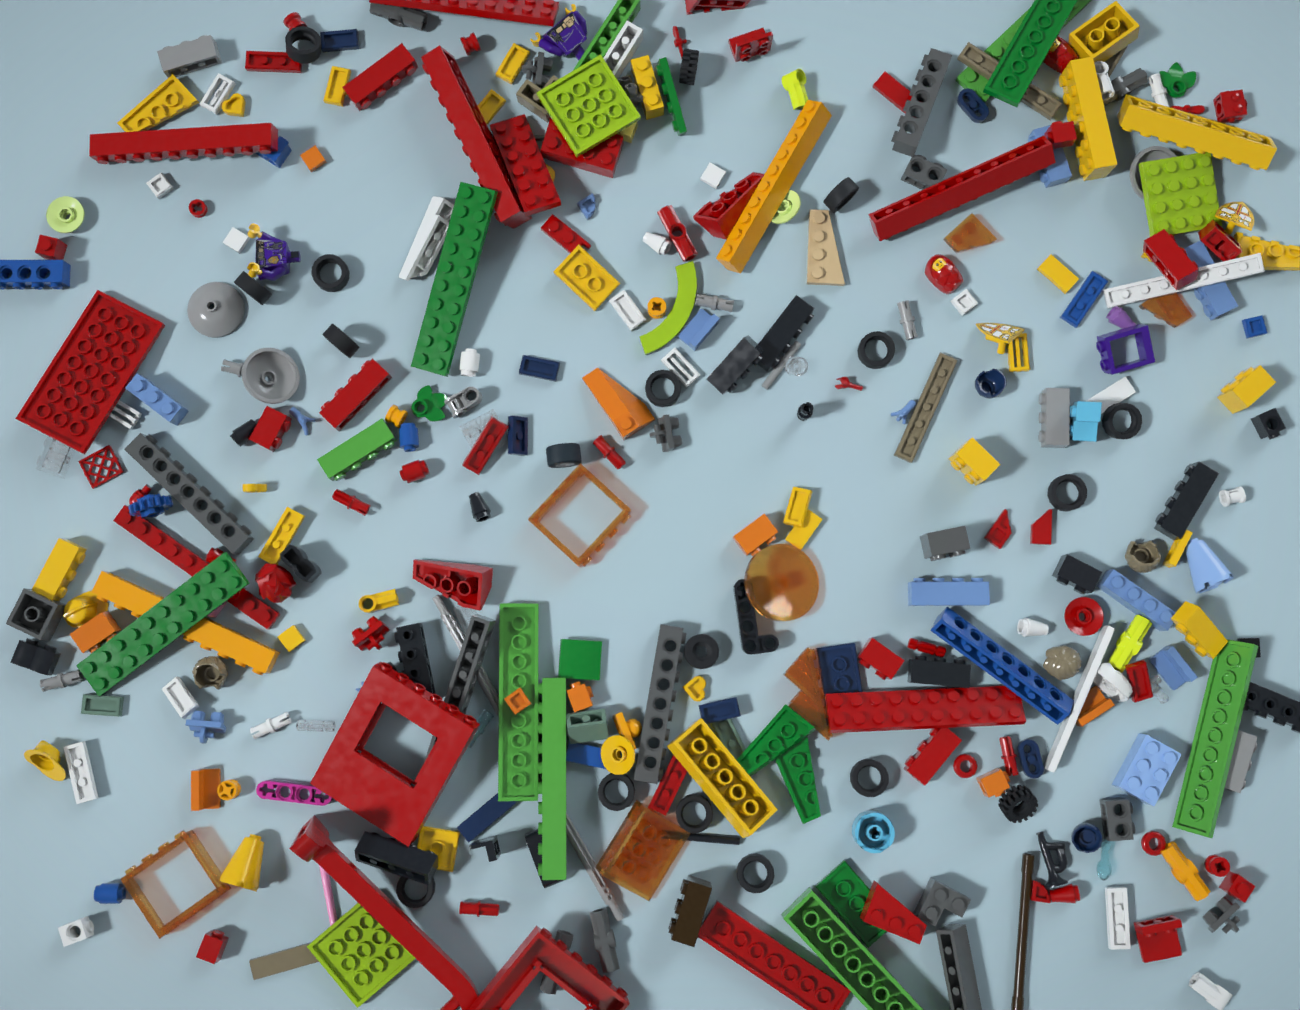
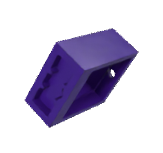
M1137 324L1097 336L1098 342H1096V347L1101 355L1100 366L1104 373L1113 375L1155 362L1148 325ZM1134 334L1139 359L1115 366L1110 341Z

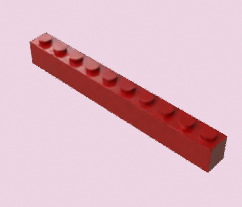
M272 123L90 134L89 156L99 164H108L114 161L117 163H126L130 160L144 162L146 159L161 161L163 158L179 160L181 157L196 159L199 156L214 158L217 155H252L258 152L270 154L271 151H278V129Z
M1045 136L1039 137L868 214L874 234L879 241L889 239L891 236L907 231L909 228L922 224L933 217L940 216L951 209L960 207L962 204L976 200L980 196L994 192L1000 187L1009 185L1038 170L1047 168L1056 163L1052 143Z

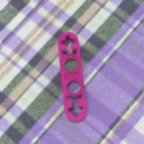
M266 780L260 782L256 788L257 795L262 799L320 806L327 805L333 800L330 796L325 801L321 797L314 798L315 794H322L323 792L313 785ZM267 784V787L269 789L276 788V791L267 792L265 795V791L262 790V787H265ZM283 786H287L290 789L288 797H283L280 793ZM304 788L310 792L307 800L300 797V791Z

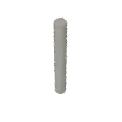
M798 341L793 343L764 381L762 387L768 390L801 347Z

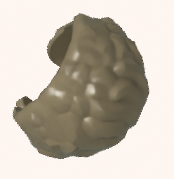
M1152 540L1139 544L1131 541L1125 554L1129 567L1139 573L1151 572L1157 568L1161 558L1157 545Z
M1063 645L1046 651L1047 658L1043 668L1051 676L1058 680L1071 678L1079 672L1082 661L1077 650Z
M215 656L203 657L198 660L192 670L195 684L199 689L214 686L220 690L228 676L225 663L221 658Z

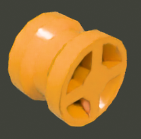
M654 297L648 302L647 307L650 317L660 319L665 315L666 303L662 298Z
M392 405L386 414L385 421L388 423L392 422L397 428H400V425L405 422L408 412L400 410L396 405Z
M232 779L221 782L217 788V794L222 800L234 799L241 792L239 782Z

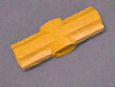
M1175 842L1166 843L1165 850L1160 852L1172 868L1171 872L1174 877L1185 886L1195 901L1206 898L1211 891L1198 875L1199 871L1196 866L1185 857Z

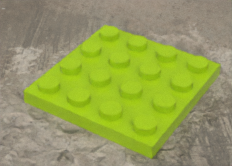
M601 54L536 92L537 97L576 157H579L641 119L640 114Z
M1195 153L1138 164L1150 237L1163 229L1172 235L1203 229L1213 219L1222 226L1221 219L1214 217L1219 209L1211 153Z
M359 903L354 905L307 946L357 1008L415 959Z

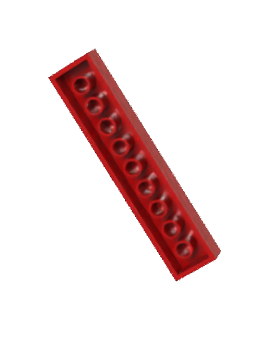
M439 45L421 57L424 63L422 67L426 74L430 75L432 79L430 83L433 89L438 91V100L448 112L446 116L449 122L454 124V133L463 143L462 150L467 157L469 156L472 170L479 176V185L498 192L494 205L496 211L494 212L495 218L499 223L501 222L505 226L515 229L532 219V216L525 217L495 140L454 56Z

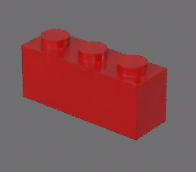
M1163 229L1144 240L1143 251L1176 291L1197 280L1198 265L1195 261H1191L1188 258L1183 247L1180 248L1177 245L1172 234H1168Z
M948 728L931 729L929 732L931 736L926 741L923 740L917 747V753L914 756H909L904 763L906 765L904 770L924 786L962 741Z

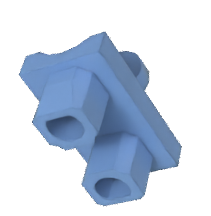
M194 711L191 720L187 719L185 725L189 726L190 731H194V737H199L200 743H207L208 738L215 737V733L226 732V727L223 724L224 715L221 712H212L210 721H204L205 712Z

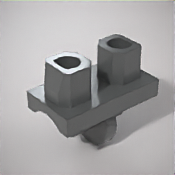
M538 52V57L534 58V65L533 60H528V64L523 65L521 71L526 74V79L530 80L532 78V83L539 88H544L551 77L542 75V72L551 71L553 60L544 57L543 52Z
M630 76L620 77V85L636 108L638 102H643V96L638 91L637 85L632 83Z
M669 414L658 418V424L654 425L655 432L650 433V438H656V443L662 444L663 452H668L681 446V436L672 435V430L679 428L678 418L670 417Z
M1223 897L1215 904L1223 914L1218 917L1210 909L1202 918L1209 925L1208 929L1212 933L1223 923L1226 924L1222 928L1224 933L1227 934L1230 930L1237 933L1239 928L1236 924L1240 919L1235 916L1230 920L1229 917L1240 906L1236 902L1233 904Z

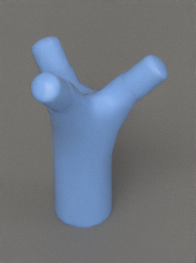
M910 400L901 410L891 413V416H898L896 420L900 421L902 419V424H906L907 416L917 405L916 402Z
M292 407L289 413L300 423L304 434L307 436L308 429L306 423L315 422V418H308L302 415L295 407Z

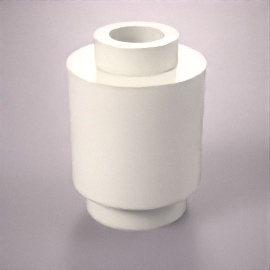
M466 348L465 352H461L459 370H461L462 376L476 377L480 361V354L477 353V350Z

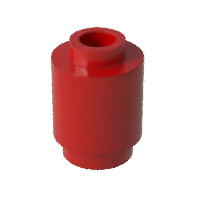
M416 460L402 466V470L399 471L402 480L407 481L408 484L423 479L426 475L430 474L425 460Z

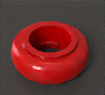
M969 754L959 755L953 763L955 773L961 778L972 777L975 775L978 767L975 758ZM964 760L969 761L971 765L967 772H963L960 769V764Z
M1150 831L1143 835L1141 846L1147 854L1157 856L1161 854V850H1165L1166 841L1159 832ZM1152 838L1158 840V846L1155 849H1151L1149 846V841Z

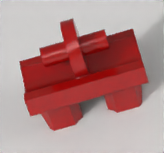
M372 616L366 622L370 627L367 631L364 632L359 627L352 632L354 638L352 643L361 651H364L366 648L370 651L373 647L380 650L382 648L380 642L385 639L383 635L390 631L386 624Z

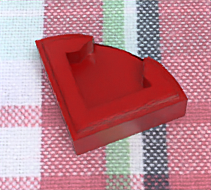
M1032 880L1030 900L1051 903L1050 894L1047 889L1038 881Z

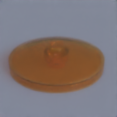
M774 544L761 549L751 558L745 571L744 584L747 597L752 606L768 619L786 622L800 618L812 608L817 599L819 579L816 568L811 559L794 546Z

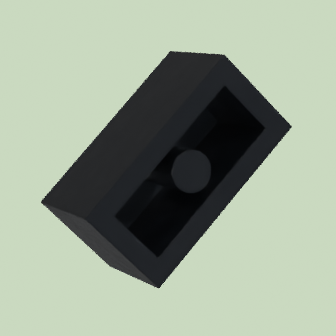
M1066 554L1061 556L1052 576L1057 578L1056 581L1065 586L1069 584L1074 587V591L1085 595V593L1093 592L1102 572Z

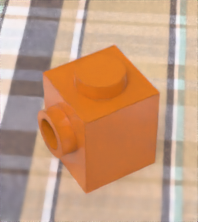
M580 681L569 685L570 689L566 690L574 712L593 706L591 697H594L590 686H586L585 683L581 685Z
M999 768L976 777L986 797L994 795L999 797L1002 793H1006V789L1010 788L1008 784L1010 779L1007 773Z

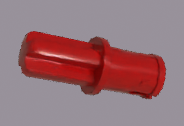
M602 435L595 439L592 444L604 455L603 458H607L616 469H621L626 462L615 451V447H611Z
M338 489L332 495L333 500L347 506V509L355 510L366 516L371 506L357 499L355 495L352 497Z
M1000 737L1003 755L1001 759H1004L1006 773L1008 776H1011V774L1013 776L1018 775L1019 772L1015 759L1017 754H1014L1011 737Z
M461 901L459 914L477 915V917H480V915L498 916L500 907L499 904L481 903V901H478V903Z

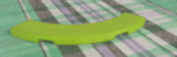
M693 261L675 266L678 291L669 315L654 330L639 336L645 355L664 347L679 334L688 321L693 310L697 291L696 270Z

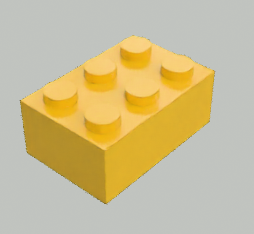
M1115 1L1071 32L1068 43L1075 49L1080 59L1093 57L1094 62H1105L1138 38L1140 25Z

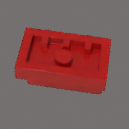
M763 27L730 38L728 43L735 62H744L753 56L767 54L771 50L773 33H765Z
M1169 915L1134 922L1141 958L1144 963L1182 955L1176 929L1182 927L1181 919Z

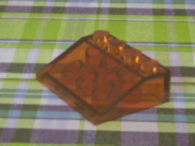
M636 800L595 868L603 877L650 901L689 837L690 832L685 831L667 817Z

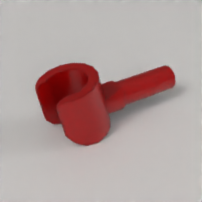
M847 377L836 379L841 381V385H835L837 389L847 387L860 391L863 389V386L849 382Z

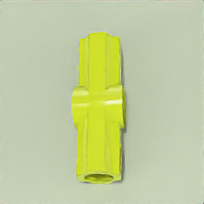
M1135 615L1128 629L1119 636L1116 642L1117 647L1107 662L1112 665L1114 670L1123 673L1125 665H1128L1132 656L1139 652L1143 645L1142 640L1152 625L1150 620L1140 615Z

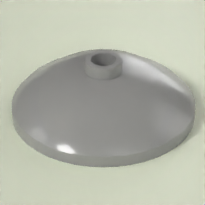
M1152 146L1142 150L1134 158L1130 167V182L1135 193L1144 200L1138 164L1177 157L1171 150L1162 146Z
M210 282L202 285L192 294L188 303L187 313L191 325L199 333L207 337L220 338L231 334L239 327L244 317L245 306L241 295L235 288L223 282ZM211 304L215 305L213 309L209 308Z
M258 349L247 357L242 366L241 375L246 390L261 402L269 404L282 403L292 397L299 386L300 375L296 363L288 354L279 349ZM265 377H268L270 379V382H267L265 380Z

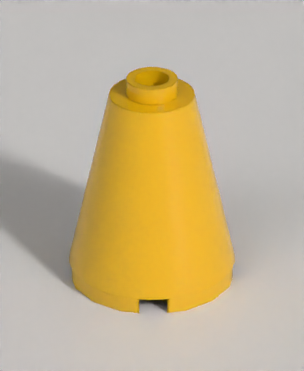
M250 834L249 837H244L222 872L219 881L257 892L264 842L261 841L262 837Z

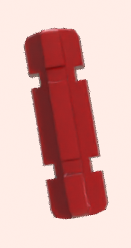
M910 638L907 647L910 649H917V651L931 655L935 654V656L939 657L945 656L946 648L943 646H936L924 641L919 642L913 638Z

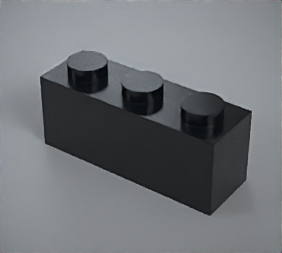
M748 335L736 345L709 375L707 380L722 395L727 392L732 393L738 386L736 382L740 378L743 380L751 372L749 368L753 364L756 366L763 359L761 355L765 351Z
M915 656V659H909L907 680L909 683L961 688L970 687L971 665L965 664V660L954 659L953 663H948L946 658L934 657V661H927L925 656Z

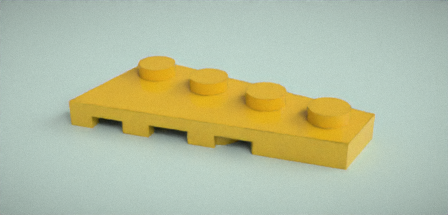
M172 74L118 121L117 124L125 132L147 131L193 107L199 101Z
M1239 232L1234 234V239L1240 244L1242 253L1236 258L1261 253L1264 270L1300 271V247L1281 245L1273 240L1271 242L1264 241L1256 236H1243V233Z

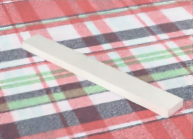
M1261 253L1198 267L1197 280L1177 291L1165 276L1104 289L1103 293L1107 309L1263 273L1265 270Z
M1102 626L1073 695L1074 703L1071 712L1062 721L1044 764V769L1054 773L1058 767L1115 631L1113 627Z

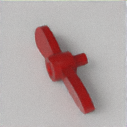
M673 26L675 47H678L682 59V46L687 41L679 37L677 26Z
M1185 105L1184 107L1171 106V108L1192 114H1202L1205 110L1202 105L1191 107L1190 105Z

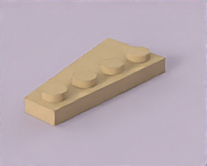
M809 210L808 285H845L829 210Z

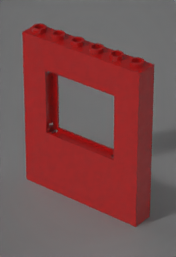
M379 662L369 672L310 784L409 847L418 837L480 724L476 722L474 717L460 712L459 708L455 705L444 702L439 695L428 692L423 685L409 680V677L404 673H398L393 670L390 664ZM386 706L438 738L415 780L410 779L363 749Z
M536 925L468 1010H500V1008H502L501 1010H509L539 971L586 1006L585 1010H625L630 1002L627 998L628 994L624 989L613 986L610 978L606 975H603V977L597 973L598 970L592 964H585L582 961L583 958L575 951L571 953L567 950L568 947L563 941L559 939L556 941L552 938L550 931L544 927L541 929Z

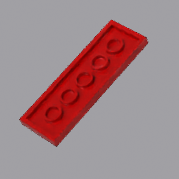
M525 114L490 124L491 133L525 217L561 206V200Z

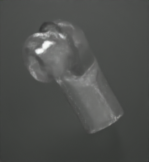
M1153 674L1152 677H1149L1152 692L1159 702L1164 704L1168 702L1169 697L1159 686V683L1162 682L1161 677Z

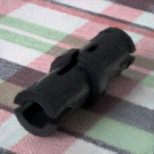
M810 402L803 403L798 408L797 417L801 421L809 419L813 414L814 408Z

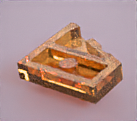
M971 213L943 240L955 253L994 243L997 238Z
M1177 293L1148 299L1139 305L1140 309H1146L1153 313L1154 317L1164 320L1174 328L1192 317Z

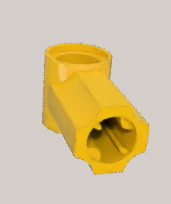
M396 589L364 595L359 600V608L366 613H373L399 605ZM367 599H372L373 601L371 609H365L364 602Z

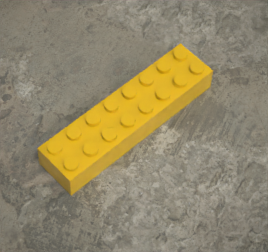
M1127 94L1117 114L1119 124L1125 131L1132 132L1135 130L1144 137L1155 136L1164 143H1169V141L1175 142L1181 148H1187L1188 146L1201 154H1205V152L1211 153L1213 157L1218 159L1225 157L1238 165L1245 163L1254 170H1260V168L1267 170L1277 150L1271 137Z

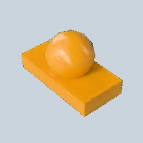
M622 712L612 715L619 735L626 737L632 743L634 750L637 749L633 738L638 737L642 732L640 721L637 719L625 721Z

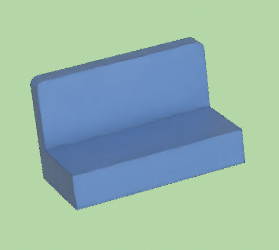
M700 309L681 331L678 338L695 351L718 325L720 318L715 314L711 316L704 309Z
M1165 646L1149 659V662L1171 690H1176L1185 682H1192L1197 678L1196 674L1174 646Z

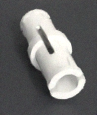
M1160 73L1149 76L1148 80L1152 90V98H1154L1157 104L1169 107L1166 97L1167 91L1163 87Z
M285 712L273 719L268 718L265 720L266 722L250 728L251 734L259 731L252 735V737L256 740L267 733H274L276 729L291 724V718L283 721V719L290 715Z

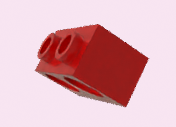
M1214 219L1198 232L1200 241L1222 261L1232 260L1242 253L1240 244Z

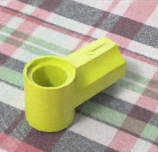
M800 68L782 76L781 80L784 89L789 92L793 110L803 108L808 100L804 86L807 79L804 71Z

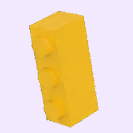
M649 55L631 59V71L637 89L643 96L641 104L646 120L663 116L664 105Z
M59 538L32 591L50 600L60 601L67 593V586L76 576L77 567L85 559L87 549L67 539Z
M1185 601L1171 617V620L1176 624L1175 628L1186 636L1185 640L1193 645L1195 652L1202 657L1208 656L1214 659L1228 642L1197 605Z

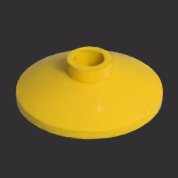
M614 735L604 741L601 748V760L604 767L615 775H622L631 770L635 762V750L632 743L626 737Z

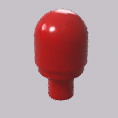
M146 484L142 490H136L129 498V504L131 505L133 502H137V499L148 495L152 487Z

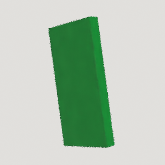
M845 860L815 885L868 948L887 932L863 922L860 918L870 889Z

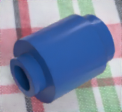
M403 423L400 425V448L404 449L405 452L416 451V448L419 447L418 428H416L415 423Z
M102 883L97 885L94 890V900L100 904H120L126 898V887L122 883Z

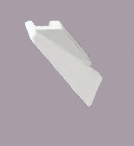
M432 197L399 274V278L409 281L410 278L428 274L445 241L449 226L448 221L454 205L445 198Z

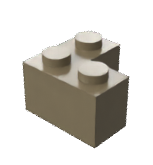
M553 75L547 82V84L544 86V88L552 84L553 82L557 81L559 78ZM527 79L516 93L518 103L548 123L551 117L536 92L542 89Z

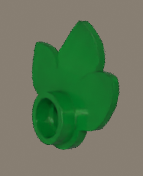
M1175 62L1168 72H1159L1163 86L1167 88V93L1173 98L1182 97L1186 89L1191 88L1196 81V72L1191 71L1184 74L1178 62Z
M430 385L422 387L417 393V400L412 403V413L419 418L426 417L432 422L443 420L446 416L441 409L445 405L444 401L447 399V395L442 393L432 394ZM421 405L425 407L422 412L418 411V407Z

